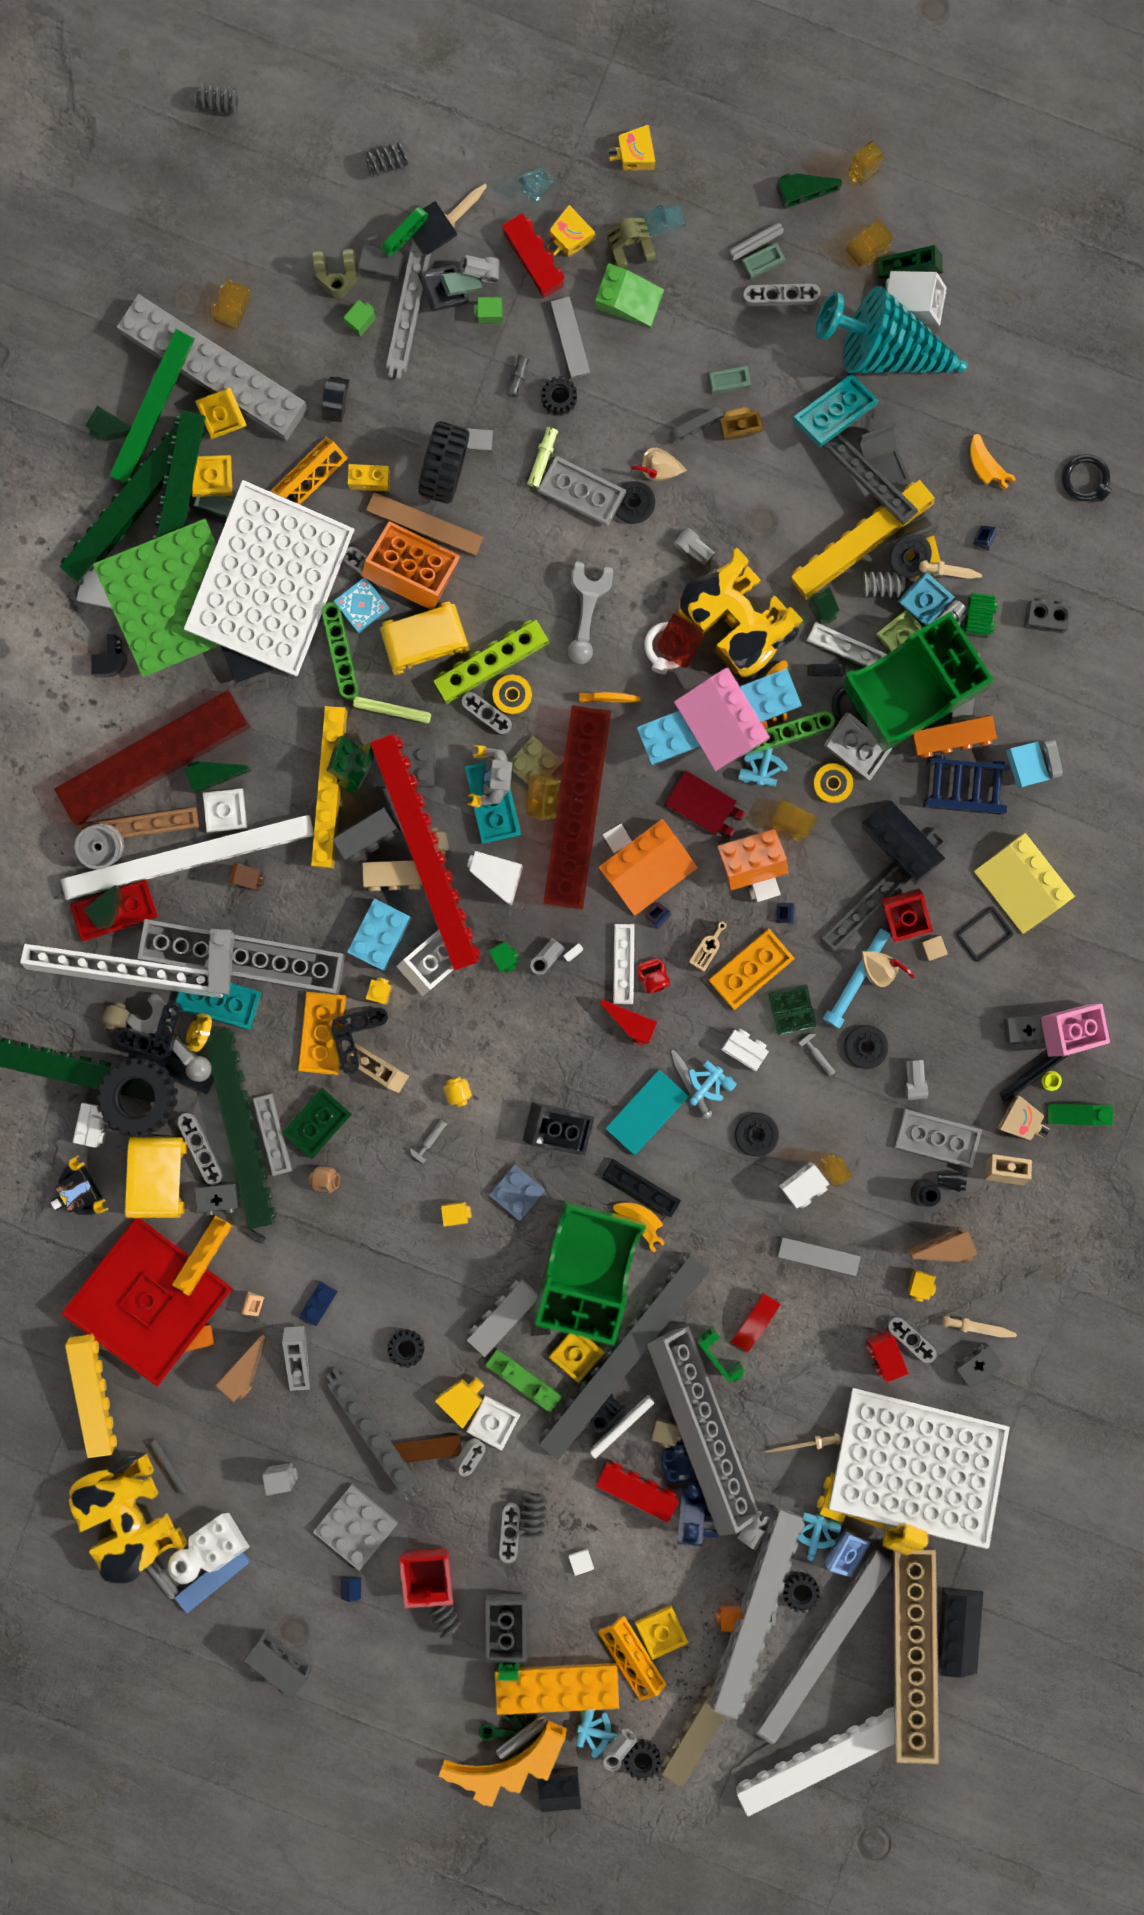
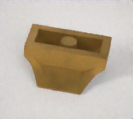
M748 407L726 411L724 417L720 419L724 440L749 437L763 431L759 410L752 411Z

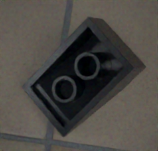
M532 1102L522 1141L536 1147L585 1156L595 1117Z

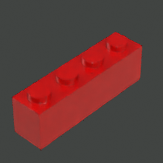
M521 213L502 225L503 234L544 299L564 287L563 279H565V276L560 268L556 269L553 264L555 260L550 251H545L543 247L544 242L539 234L536 235L533 231L534 225L530 218H525L524 214Z
M606 1461L596 1480V1487L669 1523L679 1503L676 1492L669 1488L664 1490L658 1487L659 1484L651 1479L646 1481L640 1478L641 1475L634 1470L628 1472L622 1469L623 1466L616 1461Z

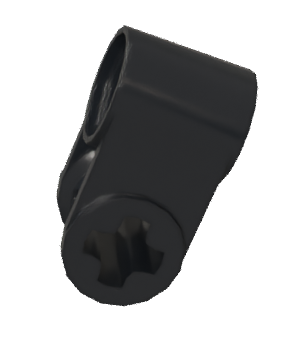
M611 1393L591 1418V1427L596 1432L605 1431L622 1414L626 1406L624 1404L621 1405L613 1398ZM595 1418H604V1424L596 1426L594 1424Z

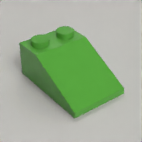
M608 263L595 300V309L651 328L664 289L627 269Z

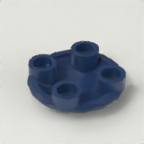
M676 1443V1446L671 1445L670 1448L664 1451L661 1467L669 1481L687 1483L697 1477L684 1443Z

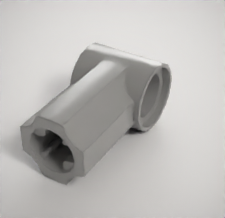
M468 255L462 257L460 263L462 274L480 277L481 281L486 283H496L499 281V259L493 257L482 259Z
M686 527L673 543L681 552L689 554L704 567L711 560L715 552L699 540V536L693 530Z
M552 938L539 954L532 959L530 964L532 973L537 976L544 975L564 952L565 948ZM542 961L545 964L544 970L536 971L533 967L534 963Z
M924 1060L905 1061L907 1082L905 1083L906 1099H928Z
M627 1728L622 1729L615 1739L607 1744L603 1751L604 1768L609 1771H615L620 1768L621 1760L637 1742V1738L632 1731Z

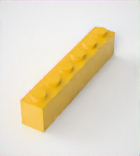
M94 1334L69 1337L65 1347L87 1458L112 1455L114 1448L117 1446V1437L113 1435V1417L109 1416L108 1412L110 1401L105 1396L106 1381L101 1376L103 1366L102 1361L98 1360V1341L94 1340Z

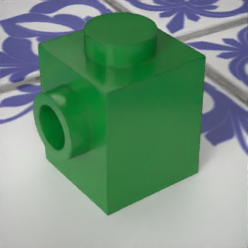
M506 941L489 950L500 972L505 971L507 974L516 969L515 964L518 963L517 958H519V955L514 947H509Z

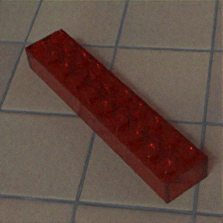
M226 690L54 788V791L73 824H83L250 729L251 725L233 694Z
M574 705L571 707L543 905L583 911L612 711Z

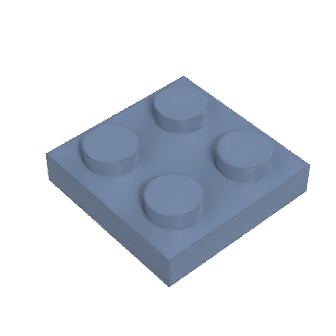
M515 1164L489 1196L520 1221L546 1189Z

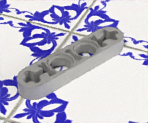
M816 284L751 285L744 290L743 300L748 306L811 305L818 302L821 291ZM773 290L777 293V298L770 300L767 298L766 293ZM794 290L797 293V297L789 299L786 296V292ZM801 290H803L802 294H807L803 295V299H800ZM809 290H813L814 298H810V295H808ZM761 291H764L763 300H760L761 296H755L754 300H751V297L748 296L750 292H754V295H760Z
M192 1113L182 1114L178 1118V1126L204 1180L209 1185L219 1184L223 1179V1172L197 1118ZM184 1117H186L187 1119H192L190 1126L192 1129L196 1127L197 1131H193L187 1135L186 1131H190L188 1125H183L182 1122L185 1121ZM194 1134H198L202 1139L198 1146L191 1143V1137ZM203 1152L210 1155V1161L207 1164L200 1161L199 1157ZM214 1163L215 1167H211L213 1173H218L217 1181L209 1179L211 1172L209 1169L205 1171L204 1167Z

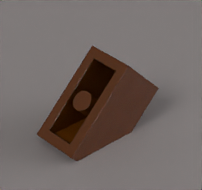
M237 863L233 864L229 883L257 891L259 887H263L265 881L263 871Z

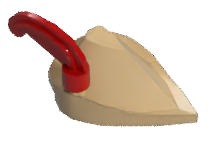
M660 448L648 449L644 455L642 466H631L632 470L643 471L645 477L651 481L667 480L687 471L678 460Z
M861 951L865 973L871 983L879 987L888 986L896 977L899 968L905 971L910 978H915L914 974L907 967L899 963V960L879 952Z

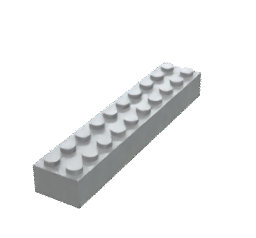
M139 294L117 326L124 337L162 360L175 329L195 338L180 373L213 394L230 387L242 413L285 441L289 439L308 410L304 400Z
M145 919L138 959L209 971L211 931ZM235 935L231 975L339 994L346 954Z
M688 1326L671 1330L648 1343L647 1346L718 1535L736 1534L758 1519L760 1514L690 1328Z
M775 1505L773 1506L770 1522L767 1524L766 1534L762 1539L739 1611H742L741 1614L745 1615L744 1619L736 1620L709 1699V1704L713 1711L737 1719L738 1715L743 1713L745 1707L743 1700L745 1694L750 1692L752 1685L750 1679L758 1668L757 1657L764 1650L765 1642L763 1639L765 1633L768 1634L772 1624L770 1618L772 1613L775 1614L778 1602L776 1600L778 1594L783 1592L785 1573L788 1574L791 1568L789 1560L791 1554H795L798 1542H796V1539L804 1528L801 1516Z

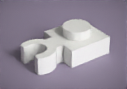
M765 1516L762 1522L759 1518L753 1521V1523L742 1529L738 1539L753 1550H756L766 1534L762 1527L770 1522V1517Z

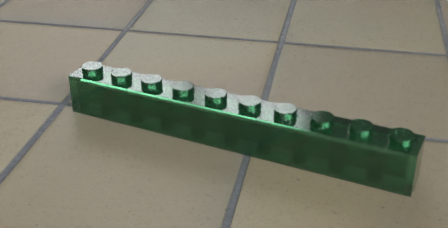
M230 1028L210 1032L206 1041V1047L249 1230L274 1224L275 1219H277V1212L275 1207L271 1205L270 1199H273L271 1188H267L266 1184L268 1173L266 1168L262 1167L263 1152L257 1145L259 1135L257 1129L253 1128L254 1114L253 1110L249 1109L247 1103L250 1101L248 1090H244L243 1082H245V1075L243 1070L239 1068L238 1063L241 1062L239 1051H235L234 1047L236 1036Z

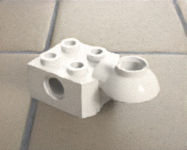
M224 1513L189 1537V1549L176 1551L170 1557L168 1571L174 1581L180 1584H187L198 1576L200 1568L208 1572L217 1571L250 1547L231 1515ZM181 1561L186 1565L184 1572L179 1568Z

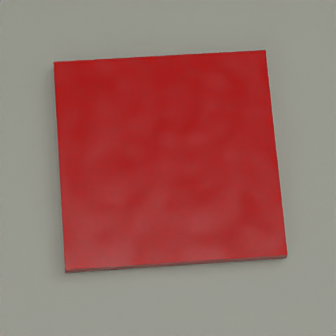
M135 1218L65 1307L61 1315L86 1334H94V1340L98 1341L107 1350L158 1387L233 1288L208 1269L202 1275L191 1295H187L172 1284L190 1255L144 1220Z

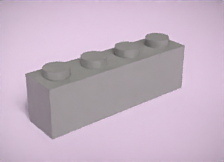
M523 1279L520 1282L516 1280L508 1288L510 1293L506 1297L502 1295L495 1302L497 1307L492 1312L488 1310L482 1316L483 1322L479 1326L474 1325L468 1331L469 1337L467 1341L484 1357L536 1302L538 1293Z

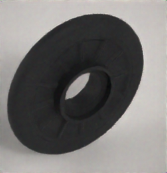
M629 481L622 484L620 487L626 490V494L615 513L616 516L629 524H638L647 520L653 513L656 502L651 488L639 481ZM631 498H637L639 505L637 507H630L628 501Z
M908 534L899 538L892 546L889 555L892 569L903 577L919 575L922 573L919 570L920 562L926 560L930 563L932 556L931 546L926 538L918 534ZM909 551H915V557L907 561L906 554Z
M862 1025L856 1027L848 1034L845 1041V1053L853 1065L862 1069H871L877 1067L885 1060L888 1054V1041L885 1034L877 1027ZM865 1041L870 1042L872 1045V1049L868 1053L863 1052L861 1049V1045Z
M748 1114L737 1124L735 1140L738 1147L747 1155L754 1157L767 1155L778 1143V1127L774 1120L765 1114ZM760 1129L763 1134L762 1138L757 1141L753 1140L751 1136L752 1131Z

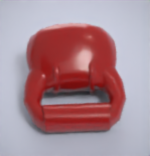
M655 957L638 965L637 976L643 983L646 993L653 994L669 987L670 979L667 976L665 964L659 958ZM660 965L659 970H656L649 974L647 973L646 975H643L641 972L651 967Z

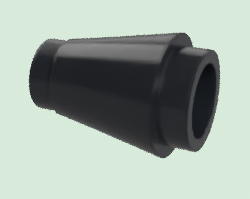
M962 1172L939 1173L937 1185L960 1192V1190L966 1191L967 1175H963Z

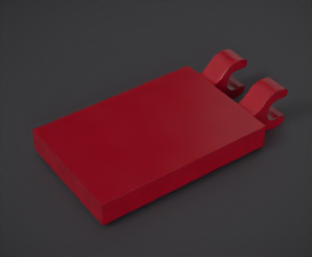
M685 770L665 803L669 808L715 836L720 831L731 838L735 829L724 824L727 816L730 814L741 821L746 814L741 809L734 807L737 802L736 800Z

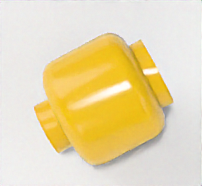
M460 1076L447 1080L446 1085L443 1087L445 1097L450 1105L456 1104V1107L468 1104L467 1100L472 1097L468 1081L461 1079Z

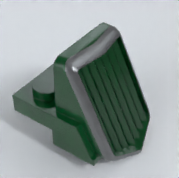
M343 735L337 737L327 771L337 777V783L351 793L354 790L358 791L373 763L374 751L371 743L358 747Z

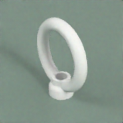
M663 622L652 627L647 633L644 642L646 655L653 663L651 669L659 674H666L668 669L677 668L684 664L689 658L692 648L691 639L687 631L680 625L672 622ZM663 630L674 631L683 640V652L673 661L657 657L652 648L654 637Z

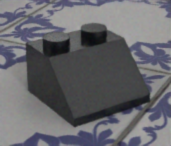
M578 1767L552 1769L548 1780L537 1778L541 1812L581 1809Z

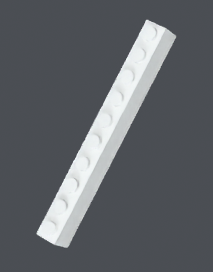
M24 944L20 963L27 970L223 998V994L208 993L209 971Z
M894 1708L886 1709L878 1717L868 1718L860 1726L854 1725L842 1735L836 1734L830 1737L829 1741L823 1744H815L811 1747V1750L805 1753H797L793 1756V1759L787 1762L777 1763L769 1771L759 1772L751 1780L745 1779L741 1781L736 1787V1792L747 1816L895 1744Z

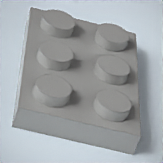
M845 713L824 744L827 749L869 781L892 750L890 748L883 752L871 731L850 713Z

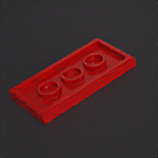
M146 879L70 904L81 942L143 923L145 919L153 920L159 918Z

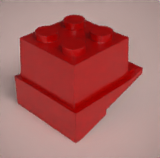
M447 1548L408 1550L405 1554L400 1555L399 1564L404 1608L453 1605L450 1552Z

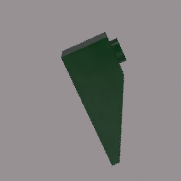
M799 173L793 175L785 174L778 179L776 188L783 208L787 209L840 191L842 180Z
M935 245L880 257L878 258V277L889 278L891 271L937 272L941 274L943 273L942 253Z
M194 761L188 764V768H185L184 771L192 791L199 793L251 772V768L248 765Z

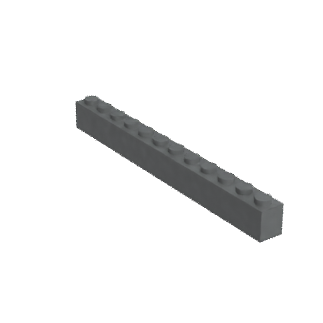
M684 1255L677 1263L679 1265L678 1269L675 1272L671 1271L665 1278L666 1284L662 1288L659 1286L652 1295L654 1299L650 1304L646 1302L639 1311L642 1314L638 1319L633 1318L627 1326L629 1330L626 1334L623 1335L621 1333L613 1350H607L602 1357L604 1361L601 1365H596L589 1373L591 1376L587 1382L583 1381L579 1385L577 1395L574 1398L571 1396L564 1404L565 1410L562 1413L558 1412L551 1421L553 1425L549 1430L545 1428L539 1436L541 1439L539 1446L555 1459L559 1460L647 1350V1344L655 1340L708 1274L709 1268L693 1255Z

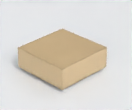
M941 936L921 942L928 961L948 954Z

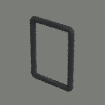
M989 907L959 930L956 936L973 959L979 962L1013 936V931L994 907ZM992 911L1009 934L980 957H977L961 934Z

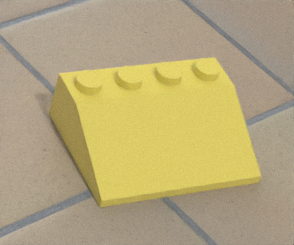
M1026 833L1018 836L973 871L1022 934L1075 897Z

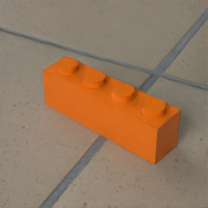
M989 714L926 727L912 735L915 754L921 755V758L933 756L932 752L940 751L941 754L953 752L952 748L956 747L964 750L972 748V744L980 743V746L992 744V740L997 739L993 715Z

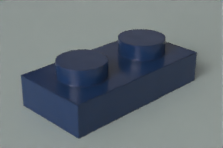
M320 1281L301 1312L300 1317L317 1326L338 1291Z

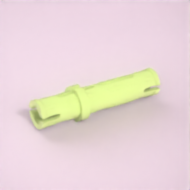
M546 427L542 443H539V452L527 482L531 487H540L539 485L550 453L554 451L553 445L558 434V430Z

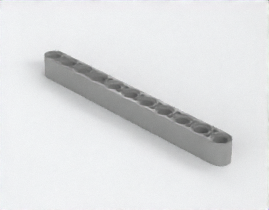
M877 1549L871 1552L759 1721L754 1731L757 1736L771 1745L778 1740L893 1565L892 1559Z

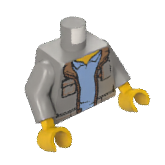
M474 745L473 747H477L478 753L472 754V756L487 757L483 795L469 794L468 797L473 798V801L467 804L478 808L481 804L500 803L510 790L512 762L507 761L506 753L503 750Z

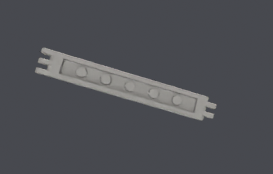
M412 241L386 364V369H389L388 377L393 378L394 370H396V379H401L402 372L407 371L424 290L418 274L428 270L431 253L424 257L414 241Z

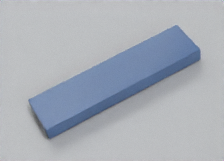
M243 1552L219 1570L214 1572L206 1571L175 1597V1600L186 1613L190 1612L249 1564L251 1560Z

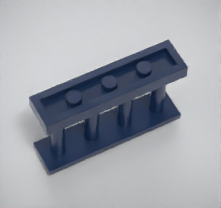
M934 755L933 758L927 761L928 765H935L932 795L924 800L923 808L996 815L1007 813V805H1002L1000 801L1002 771H1009L1011 766L1005 765L1004 761H993V764L946 760L945 756ZM943 766L955 767L952 797H950V800L942 799V796H940ZM963 768L974 769L973 791L970 802L962 801V798H960ZM982 770L994 771L992 801L989 804L982 803L980 799Z

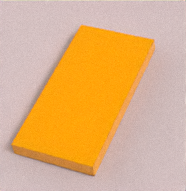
M768 928L708 981L730 1007L735 1010L795 958Z
M306 992L298 1071L339 1075L340 1064L331 1032V1024L335 1018L345 1016L347 995ZM338 1021L334 1027L342 1032L344 1024ZM342 1041L339 1043V1048H340V1049H341V1046H342Z

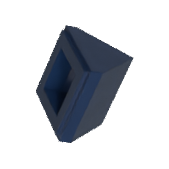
M981 525L973 544L989 551L997 535V528Z
M658 902L645 917L654 926L659 928L672 914Z
M777 903L776 923L794 924L795 904Z
M341 1578L342 1600L352 1602L361 1599V1578Z

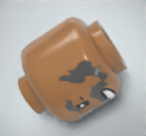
M318 1166L314 1169L313 1173H310L309 1184L312 1185V1189L315 1192L330 1194L335 1189H338L340 1175L334 1168Z

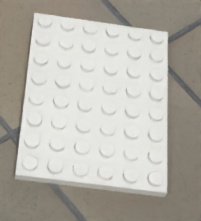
M242 480L184 630L297 677L321 617L323 606L326 604L355 529Z
M852 1388L828 1510L896 1527L901 1523H907L927 1531L929 1535L989 1549L1010 1427Z

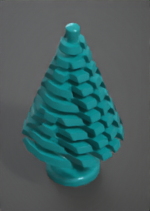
M876 286L871 289L862 300L853 318L842 314L844 298L842 294L836 291L826 298L818 315L815 334L816 338L820 340L829 339L838 326L849 330L844 343L847 346L843 350V367H846L845 371L848 373H868L869 371L873 373H880L882 371L887 373L897 371L896 373H916L918 371L919 373H926L927 371L932 373H939L941 371L943 373H951L954 369L957 372L963 373L967 369L966 361L958 360V355L953 350L949 351L950 348L936 334L933 336L932 331L925 327L923 322L915 318V315L907 310L902 303H899L882 286Z

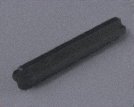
M1068 1055L1047 1057L1001 1091V1098L1004 1101L1010 1100L1068 1057Z

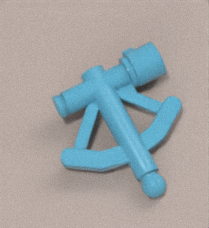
M768 740L766 743L770 744L772 740ZM773 749L764 751V753L760 752L745 756V762H750L753 772L741 768L738 780L745 783L753 781L758 786L765 784L776 787L777 779L770 778V776L781 770L786 772L788 767L779 757L772 755ZM762 759L759 771L753 760ZM770 761L778 766L776 769L767 773Z
M706 1060L702 1066L709 1072H695L693 1069L688 1071L691 1085L697 1091L693 1098L690 1099V1104L696 1105L702 1097L708 1100L722 1101L723 1096L720 1095V1085L728 1092H731L737 1083L732 1080L731 1076H725L721 1067H715L709 1060ZM697 1076H709L702 1086L697 1081ZM715 1082V1094H711L708 1090Z
M804 1513L803 1520L810 1522V1524L804 1526L802 1533L798 1534L797 1538L800 1542L809 1546L807 1555L809 1561L815 1559L817 1548L825 1549L836 1545L837 1541L836 1539H831L828 1529L840 1533L842 1522L831 1518L826 1519L820 1513L817 1515ZM814 1527L811 1539L803 1535V1532ZM821 1530H823L827 1541H819Z
M582 1710L580 1713L582 1721L581 1725L578 1724L576 1729L578 1736L575 1745L583 1747L586 1738L592 1749L591 1756L596 1758L604 1751L608 1742L615 1739L617 1734L611 1733V1724L606 1712L601 1714V1718L592 1721L595 1710ZM601 1722L604 1723V1731L592 1728ZM589 1736L602 1739L597 1748H595Z

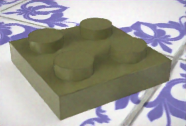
M534 736L527 741L510 761L512 762V772L536 792L563 763Z

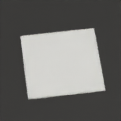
M622 824L603 834L613 853L632 842Z

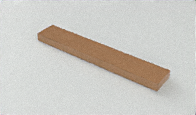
M373 492L366 509L368 513L476 557L484 540V537L375 492Z
M196 807L77 825L78 833L80 834L82 830L89 826L106 823L118 829L123 839L200 827Z

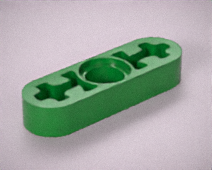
M417 207L386 239L381 250L389 257L393 256L423 225L428 217V213L421 207Z

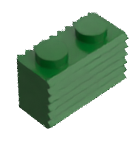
M973 592L969 595L964 626L965 635L987 638L990 636V633L994 632L995 621H992L993 613L996 614L998 602H995L996 596Z

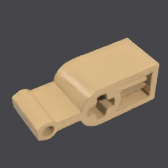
M720 922L714 935L707 936L701 941L688 963L702 972L706 970L719 949L720 945L717 937L726 928V923ZM713 940L715 948L707 950L705 941ZM705 953L704 957L702 958V960H701L700 963L698 964L699 960L701 959V957H702L703 954Z

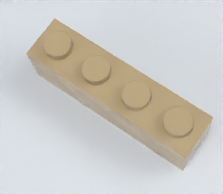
M414 861L363 863V886L369 888V891H381V887H388L390 891L401 890V886H408L409 890L421 889L420 886H423Z

